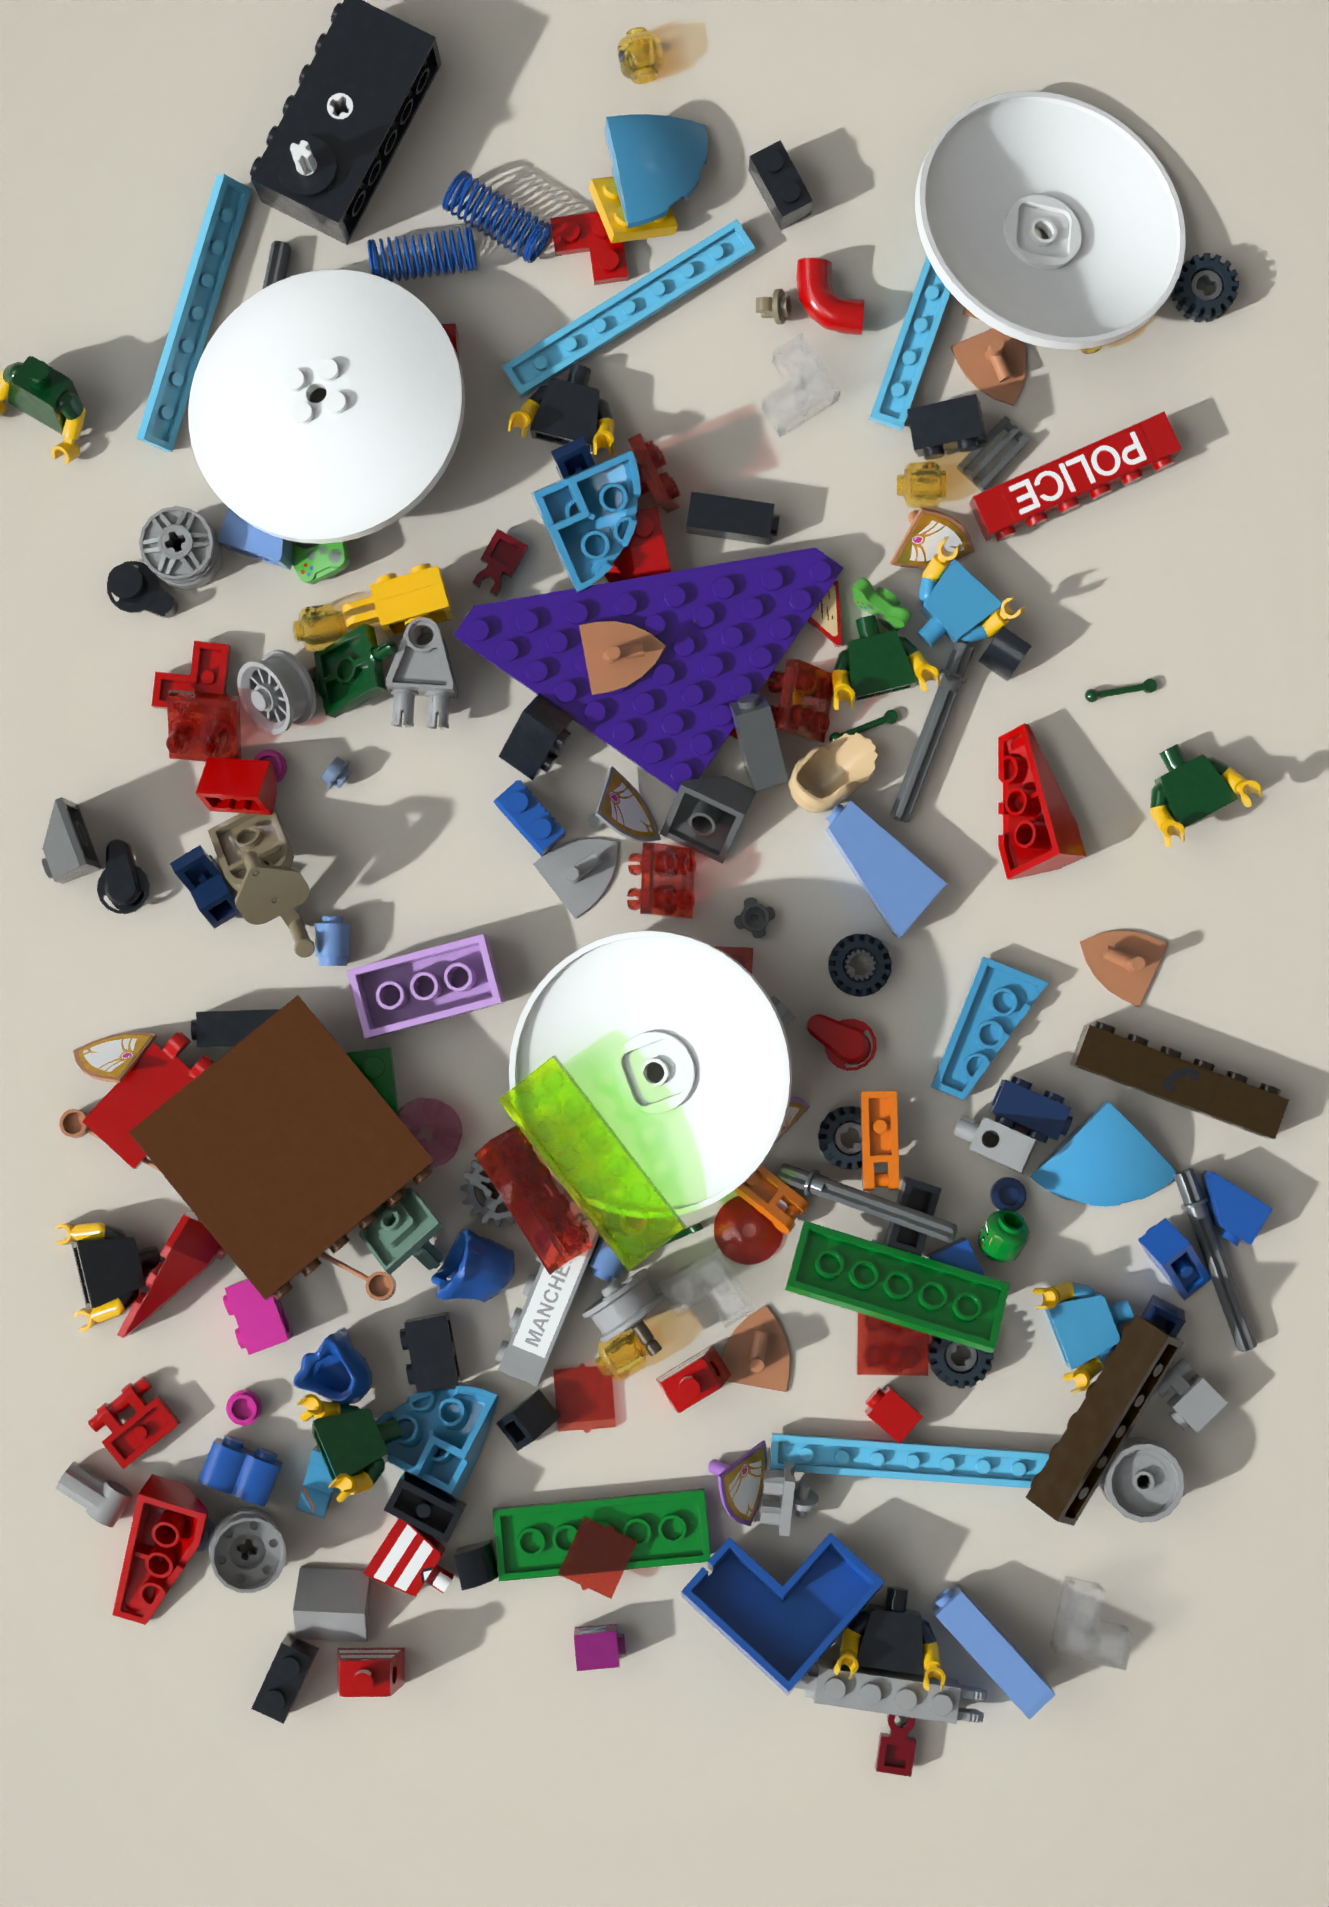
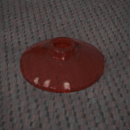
M740 1196L728 1200L720 1208L714 1221V1237L719 1249L730 1260L740 1264L752 1265L767 1260L778 1250L783 1239V1232L779 1231L771 1220ZM750 1223L755 1226L756 1232L753 1236L747 1237L742 1233V1228L745 1224Z

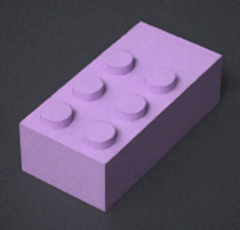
M486 934L476 935L347 970L365 1039L376 1038L506 1003L489 935Z

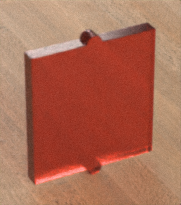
M581 1363L579 1367L553 1369L556 1411L561 1416L557 1420L558 1432L584 1430L585 1433H589L590 1429L616 1427L611 1365L586 1366L584 1363Z
M584 1516L558 1575L580 1584L582 1590L589 1588L611 1599L637 1540L614 1530L613 1525H608L607 1527Z

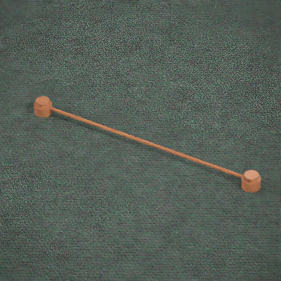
M70 1109L61 1116L59 1126L66 1136L81 1138L89 1133L100 1139L82 1122L88 1115L84 1111ZM146 1158L143 1163L159 1171L151 1160ZM326 1253L320 1256L365 1280L366 1292L374 1300H388L396 1291L394 1277L386 1272H375L367 1276Z

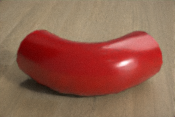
M822 258L799 259L797 261L796 273L798 297L808 316L827 330L842 334L862 335L864 300L842 298L833 291L831 286V261Z

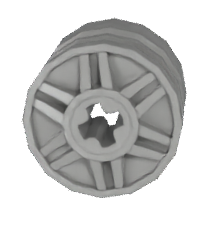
M180 506L163 508L150 516L141 531L139 545L143 560L153 573L172 588L188 591L205 586L214 579L221 569L224 556L222 545L217 542L218 536L214 529L201 515L189 508ZM177 539H181L183 541V543L181 544L182 550L179 552H176V550L174 549L176 547L175 541Z
M256 1507L236 1508L226 1512L215 1522L209 1535L208 1552L214 1574L225 1587L238 1593H255L269 1587L280 1576L286 1563V1546L278 1523L267 1512ZM246 1539H251L254 1548H248L246 1553H241L238 1544H244Z

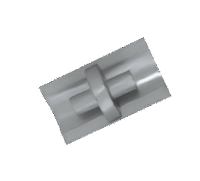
M790 1461L784 1462V1471L764 1470L763 1494L781 1495L780 1501L761 1500L760 1523L779 1526L780 1536H790L792 1509L796 1510L797 1517L805 1518L807 1512L817 1508L819 1501L818 1495L810 1490L809 1483L801 1482L799 1488L795 1489V1462Z

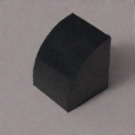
M1003 626L978 662L1007 681L1032 646Z
M538 1389L509 1411L496 1424L516 1450L519 1451L536 1440L561 1416L541 1390Z
M492 1540L457 1548L454 1558L462 1591L481 1586L498 1578V1566Z

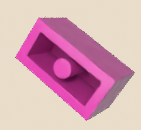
M248 1279L225 1288L227 1294L223 1296L225 1308L230 1316H235L239 1327L235 1329V1335L241 1349L246 1348L248 1355L286 1342L294 1337L280 1299L276 1300L272 1296L270 1299L265 1300Z

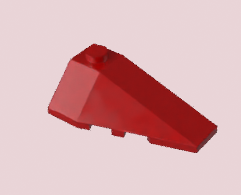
M657 507L637 511V524L628 546L623 548L617 559L613 562V567L605 574L609 583L671 572Z
M1024 723L998 737V779L1003 782V802L998 803V814L1003 815V835H998V847L1007 880L1058 870L1086 857L1078 824L1030 725Z
M193 1211L185 1213L181 1217L160 1253L162 1257L166 1258L165 1261H160L154 1270L150 1272L145 1281L149 1289L146 1293L142 1292L135 1300L117 1333L118 1336L125 1338L132 1334L214 1263L216 1258L222 1260L227 1254Z
M151 1474L139 1492L112 1615L146 1625L201 1544L209 1511L186 1484Z

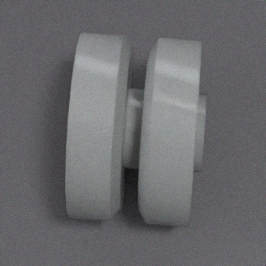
M1128 1437L1101 1480L1099 1487L1105 1499L1124 1517L1140 1523L1156 1522L1170 1515L1180 1503L1184 1491V1476L1177 1459L1157 1442L1143 1437ZM1141 1475H1146L1141 1478V1484L1137 1485L1138 1477Z

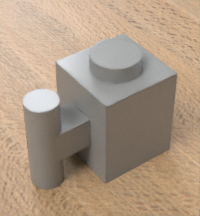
M1182 1358L1166 1373L1156 1392L1163 1397L1173 1388L1176 1394L1166 1402L1173 1410L1169 1416L1183 1430L1190 1427L1198 1433L1228 1403L1200 1375L1195 1374L1187 1382L1183 1377L1193 1367Z

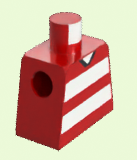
M712 1344L656 1378V1381L677 1413H681L719 1390L731 1376V1373Z
M399 1518L363 1572L364 1575L415 1597L425 1582L439 1592L444 1593L454 1577L452 1573L437 1564L444 1554V1546L432 1535Z
M405 1647L337 1649V1686L339 1696L388 1697L392 1696L405 1684Z

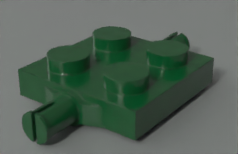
M363 624L314 652L316 679L313 685L316 697L320 695L323 699L325 715L336 718L387 690L382 661L393 653L398 652V648H395L397 644L394 640L388 639L378 646L374 627Z

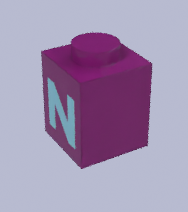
M617 1624L575 1628L574 1646L577 1671L620 1667V1656H626L625 1634H618Z

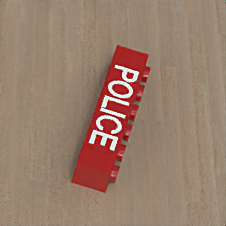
M1164 411L972 497L969 505L985 540L988 541L996 538L997 542H1000L1015 535V528L1026 523L1029 528L1037 526L1048 520L1047 514L1059 509L1061 514L1078 507L1080 505L1078 500L1089 495H1091L1092 500L1100 498L1111 492L1110 486L1122 481L1124 486L1141 479L1143 471L1154 467L1157 472L1175 463L1174 458L1182 448Z

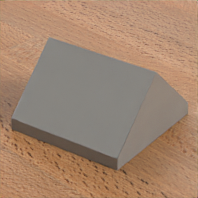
M300 1567L293 1607L296 1639L368 1641L371 1578L363 1574L365 1569Z

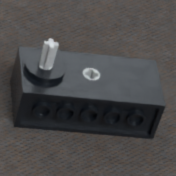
M344 0L343 3L339 2L335 6L331 15L332 24L327 34L322 33L318 38L315 46V57L310 65L306 64L303 67L299 76L300 85L295 95H290L285 101L282 111L284 116L279 125L273 126L266 140V145L268 146L263 156H258L255 159L250 171L251 181L262 203L348 245L442 64L435 36L363 0Z

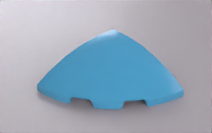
M652 114L606 117L605 138L613 163L612 174L627 228L644 225L667 215L671 205L681 198L686 200L693 193L699 183V175L703 165L707 163L708 135L705 125L687 119Z
M632 450L531 493L576 592L595 583L613 567V562L617 559L623 548L628 546L637 524L636 513L638 498L641 495L639 471Z
M1104 1101L1081 1126H1077L1029 1177L1049 1192L1063 1199L1086 1203L1090 1206L1106 1207L1119 1206L1122 1203L1144 1199L1175 1179L1173 1174L1177 1172L1110 1102Z
M457 1385L455 1389L431 1390L408 1396L406 1403L397 1407L392 1412H384L376 1420V1424H380L396 1418L402 1432V1438L385 1444L389 1453L387 1462L459 1499L487 1437L499 1396L484 1389Z

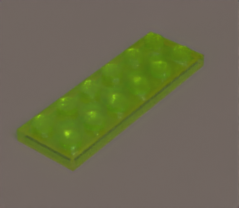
M556 1055L549 1058L498 1100L628 1272L687 1227Z

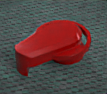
M816 1014L808 1020L806 1027L809 1034L824 1045L829 1061L837 1068L846 1071L859 1070L867 1066L874 1058L877 1049L876 1037L872 1029L863 1021L857 1019L837 1021L822 1014ZM865 1030H868L869 1033H870V1035H871V1037H872V1043H873L872 1052H871V1042H870L869 1038L864 1034V1031H865ZM864 1062L863 1064H861V1065H859V1066H857V1067H846V1066H845L846 1063H847V1064H850V1065H857V1064H860V1063Z

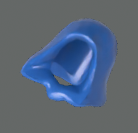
M461 1229L443 1265L431 1278L432 1283L438 1285L437 1297L442 1300L461 1298L475 1299L482 1302L492 1299L510 1284L514 1276L515 1254L513 1250L491 1239L480 1237L469 1229Z
M343 1327L336 1333L326 1337L317 1352L307 1353L303 1356L301 1368L295 1375L293 1384L299 1389L314 1392L330 1402L350 1405L358 1403L368 1393L372 1385V1372L366 1359L353 1347L348 1331Z

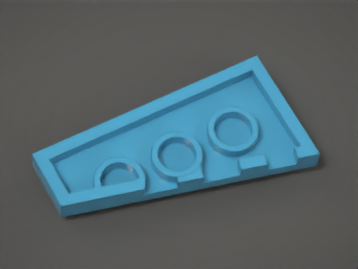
M983 956L930 1087L965 1100L989 1067L993 1058L1007 1042L1011 1033L1048 985V982Z

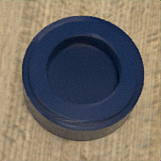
M1000 1178L991 1187L990 1199L998 1210H1012L1015 1212L1026 1201V1189L1015 1178Z

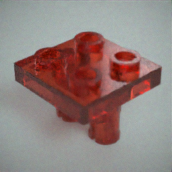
M641 433L629 438L628 442L637 459L641 495L651 491L656 504L666 513L680 508L676 498L681 496L673 477H670L668 472H664L662 466L666 465L667 462L660 447L655 445L653 439L648 441Z
M787 659L785 672L772 671L769 678L777 679L778 682L768 681V688L772 693H781L779 706L770 705L776 729L811 742L824 743L826 732L830 725L829 713L832 697L834 696L832 673L800 659Z
M169 690L167 694L168 738L166 746L169 750L170 759L206 762L207 757L241 759L239 695Z
M643 843L642 854L632 853L628 861L640 863V865H628V869L634 876L642 875L641 889L631 888L627 894V897L639 899L627 900L628 907L631 910L640 909V914L693 919V907L695 904L693 893L694 872L696 870L695 849L660 843Z
M857 1312V1375L928 1376L929 1334Z

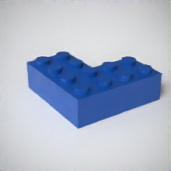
M831 1533L784 1586L777 1582L731 1538H728L708 1561V1568L712 1573L708 1576V1571L702 1567L681 1591V1596L788 1696L878 1593L884 1581Z

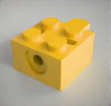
M426 563L411 568L410 574L397 577L396 573H391L378 577L376 579L377 583L369 585L372 593L371 597L342 606L343 615H354L346 619L347 628L355 629L363 624L369 625L380 622L387 636L392 637L403 634L407 625L415 618H430L436 624L455 619L445 581L438 565L431 567V564Z

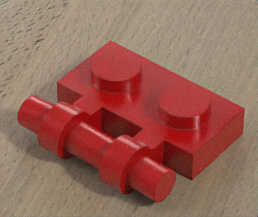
M144 1376L136 1383L126 1385L121 1390L122 1394L110 1404L104 1403L97 1409V1414L88 1421L89 1426L95 1432H98L105 1425L110 1429L112 1434L105 1438L102 1444L122 1469L129 1466L181 1423L160 1395L150 1403L145 1401L143 1394L151 1389L152 1385ZM131 1405L137 1413L123 1424L118 1415Z

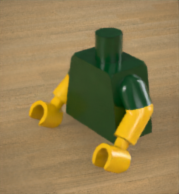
M33 356L27 357L24 363L16 362L6 366L0 374V416L7 408L4 400H8L9 404L65 437L64 441L52 448V457L54 459L62 456L63 453L66 456L65 465L76 459L80 454V448L75 440L80 438L86 409L78 396L73 381Z
M876 615L855 620L859 639L847 642L846 649L838 654L831 674L834 690L833 707L835 710H839L840 701H848L850 708L853 709L855 701L913 688L917 684V678L920 689L923 692L927 691V680L936 681L938 686L941 684L938 669L930 666L923 653L906 637H899L896 630L880 633Z
M1176 744L1159 753L1169 772L1154 780L1155 786L1151 790L1150 814L1159 830L1163 833L1164 845L1171 847L1170 836L1176 835L1180 837L1181 842H1184L1185 827L1237 800L1236 794H1240L1242 803L1246 807L1252 806L1251 799L1247 796L1248 794L1256 793L1260 798L1263 795L1259 783L1252 780L1247 781L1236 770L1213 757L1207 758L1202 754L1187 762L1179 745Z
M307 1394L297 1402V1405H303L307 1408L300 1415V1419L305 1422L312 1417L316 1418L312 1423V1434L332 1480L328 1487L330 1489L335 1487L337 1493L342 1491L336 1498L338 1502L345 1501L349 1495L369 1491L385 1470L389 1454L385 1444L402 1438V1432L396 1418L376 1424L370 1409H360L354 1405L320 1401L316 1395Z

